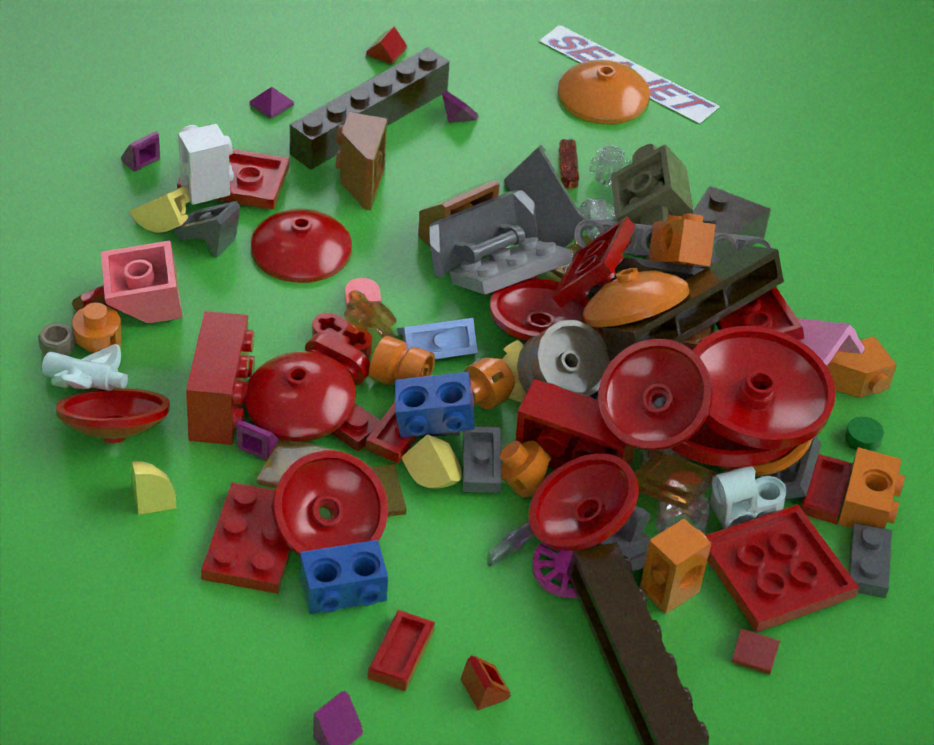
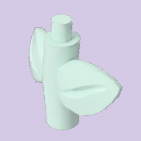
M117 344L84 357L82 360L55 352H48L42 362V373L44 376L51 378L53 386L66 389L69 386H72L73 389H90L91 387L111 391L114 387L125 388L128 384V375L118 372L121 362V350Z

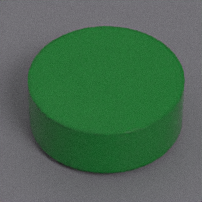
M856 417L849 422L845 437L848 444L856 450L859 447L874 451L881 445L884 430L881 424L872 418Z

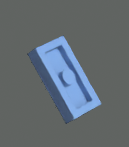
M473 318L397 328V334L403 335V341L407 343L408 350L413 346L434 353L435 359L478 353Z

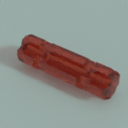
M564 138L559 142L560 147L558 148L560 175L562 176L561 182L566 189L569 187L575 189L578 186L579 180L577 146L575 140H566Z

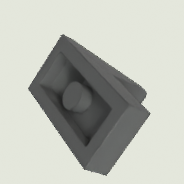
M237 201L193 211L181 226L174 229V232L180 241L195 238V240L204 239L213 255L218 257L236 239L240 205Z

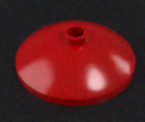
M290 209L278 212L262 221L256 227L251 237V254L259 268L277 279L288 282L309 283L329 278L346 266L352 253V240L346 227L332 216L312 209Z
M530 278L496 290L491 296L489 311L493 321L505 333L515 339L527 342L560 321L577 320L585 323L583 311L590 300L585 297L576 304L570 301L560 308L552 299L560 282Z
M667 339L644 340L625 348L614 357L605 369L598 390L600 413L610 431L625 444L648 451L669 449L691 438L705 422L713 399L711 377L700 357L687 346ZM658 398H666V403L662 407L654 406Z
M312 351L289 352L266 361L252 374L248 381V389L245 395L247 412L257 427L273 433L278 439L295 442L315 440L337 430L351 415L356 400L354 380L345 366L328 355Z
M114 388L111 391L103 389L85 391L67 396L56 404V416L65 425L84 435L103 438V441L106 443L124 442L126 437L141 434L161 422L170 412V401L166 396L152 391L128 388Z
M322 450L304 455L292 463L283 473L277 483L273 496V516L282 539L300 556V552L373 540L379 541L388 519V502L380 479L366 463L345 452ZM319 508H326L330 512V519H323L319 515Z
M599 453L575 458L554 470L536 490L529 507L530 527L539 541L555 550L574 551L596 546L619 531L632 514L639 495L637 477L628 463L614 455Z

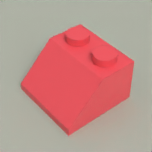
M170 240L101 252L104 294L107 305L148 324L183 318L178 276Z

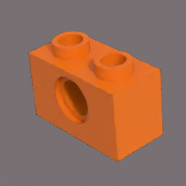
M682 214V216L667 215V221L653 222L649 260L688 267H710L716 224L703 222V216L695 214Z
M857 448L838 525L853 529V525L856 523L885 529L887 522L894 524L899 502L893 501V497H900L905 475L899 474L902 459Z
M684 518L649 540L640 588L665 614L700 592L711 542L702 531L695 529Z

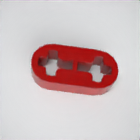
M322 313L313 319L312 337L316 333H325L361 351L367 358L371 356L372 335L366 329L334 313Z

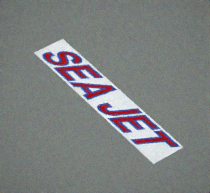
M561 25L539 40L581 63L598 59L612 60L633 68L646 80L650 89L651 99L699 124L720 107Z

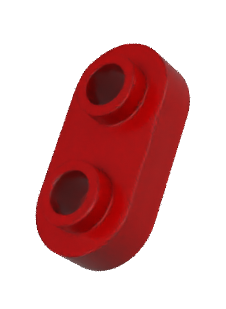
M316 333L305 344V351L328 355L344 365L351 374L355 385L362 384L369 376V359L361 351L325 333Z

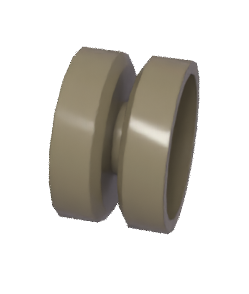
M566 320L554 324L526 342L519 353L517 370L519 382L526 394L533 380L537 379L546 383L556 384L560 388L581 395L591 396L599 390L602 375L611 361H609L606 343L596 330L590 325L577 320Z

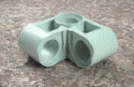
M752 466L742 467L713 476L710 505L723 529L782 510L786 496L785 484L773 476H762L755 480V469Z

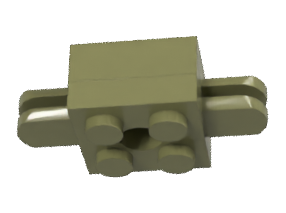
M646 144L640 147L632 156L633 163L611 175L615 218L618 222L628 216L635 224L653 225V222L667 221V215L682 216V214L694 212L687 167L666 144L659 148L653 144ZM651 235V236L649 237V239H648V243H649L650 245H651V237H652V235Z

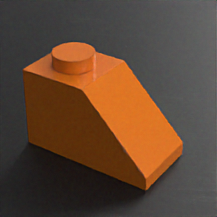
M875 336L860 340L865 348L862 354L836 352L827 365L836 391L860 398L870 394H879L890 388L897 364Z

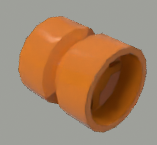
M385 336L381 339L373 354L369 376L371 379L388 386L394 384L395 380L431 376L435 364V355L432 352L414 346L408 350L406 342L391 336Z

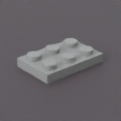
M531 237L526 238L519 246L511 249H500L491 253L489 257L475 263H468L465 260L460 263L461 267L449 272L452 284L486 295L572 262V257L568 248L557 246L554 242L538 241V238Z

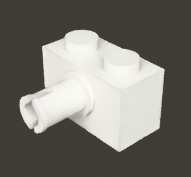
M217 123L204 127L196 125L186 126L178 133L180 183L182 187L186 185L191 204L194 205L229 196L230 181H233L234 178L233 170L229 163V155L233 154V147L229 136L223 135Z

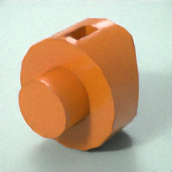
M90 303L73 316L72 331L75 335V342L79 346L92 353L114 344L119 345V347L121 346V320L119 314L113 308L101 303Z
M480 359L467 366L464 372H469L474 405L478 404L486 410L493 409L503 403L510 396L516 383L511 369L503 359ZM498 373L501 380L494 383L491 377Z
M512 441L505 446L500 454V459L503 461L501 465V478L519 496L523 498L531 497L545 479L548 464L552 457L535 441H528L523 444L519 441Z

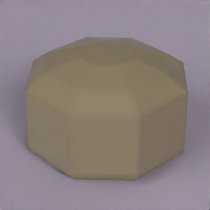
M53 323L43 327L38 336L39 347L44 355L48 352L68 355L71 354L76 345L75 335L69 325Z

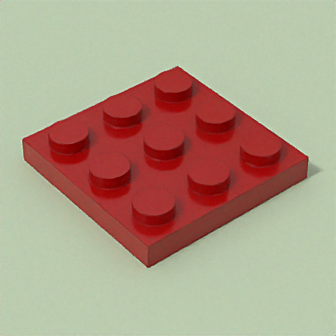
M798 504L705 535L711 542L707 561L756 633L855 598L857 595L858 585Z

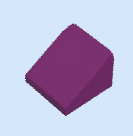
M155 131L129 144L121 156V161L135 172L159 160V133Z
M239 420L237 422V448L270 462L281 448L282 442L273 433Z
M345 690L314 713L313 739L320 745H350L363 734L361 722L351 698Z

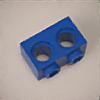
M469 372L395 380V414L400 436L410 437L475 430L474 400Z
M378 540L300 552V580L309 614L333 612L338 609L360 605L370 606L377 602L387 601L388 573Z

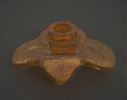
M352 290L348 294L350 301L347 304L348 309L344 312L347 321L359 331L366 332L368 328H371L381 338L391 336L397 339L390 328L396 323V318L391 310L380 302H370L364 293Z

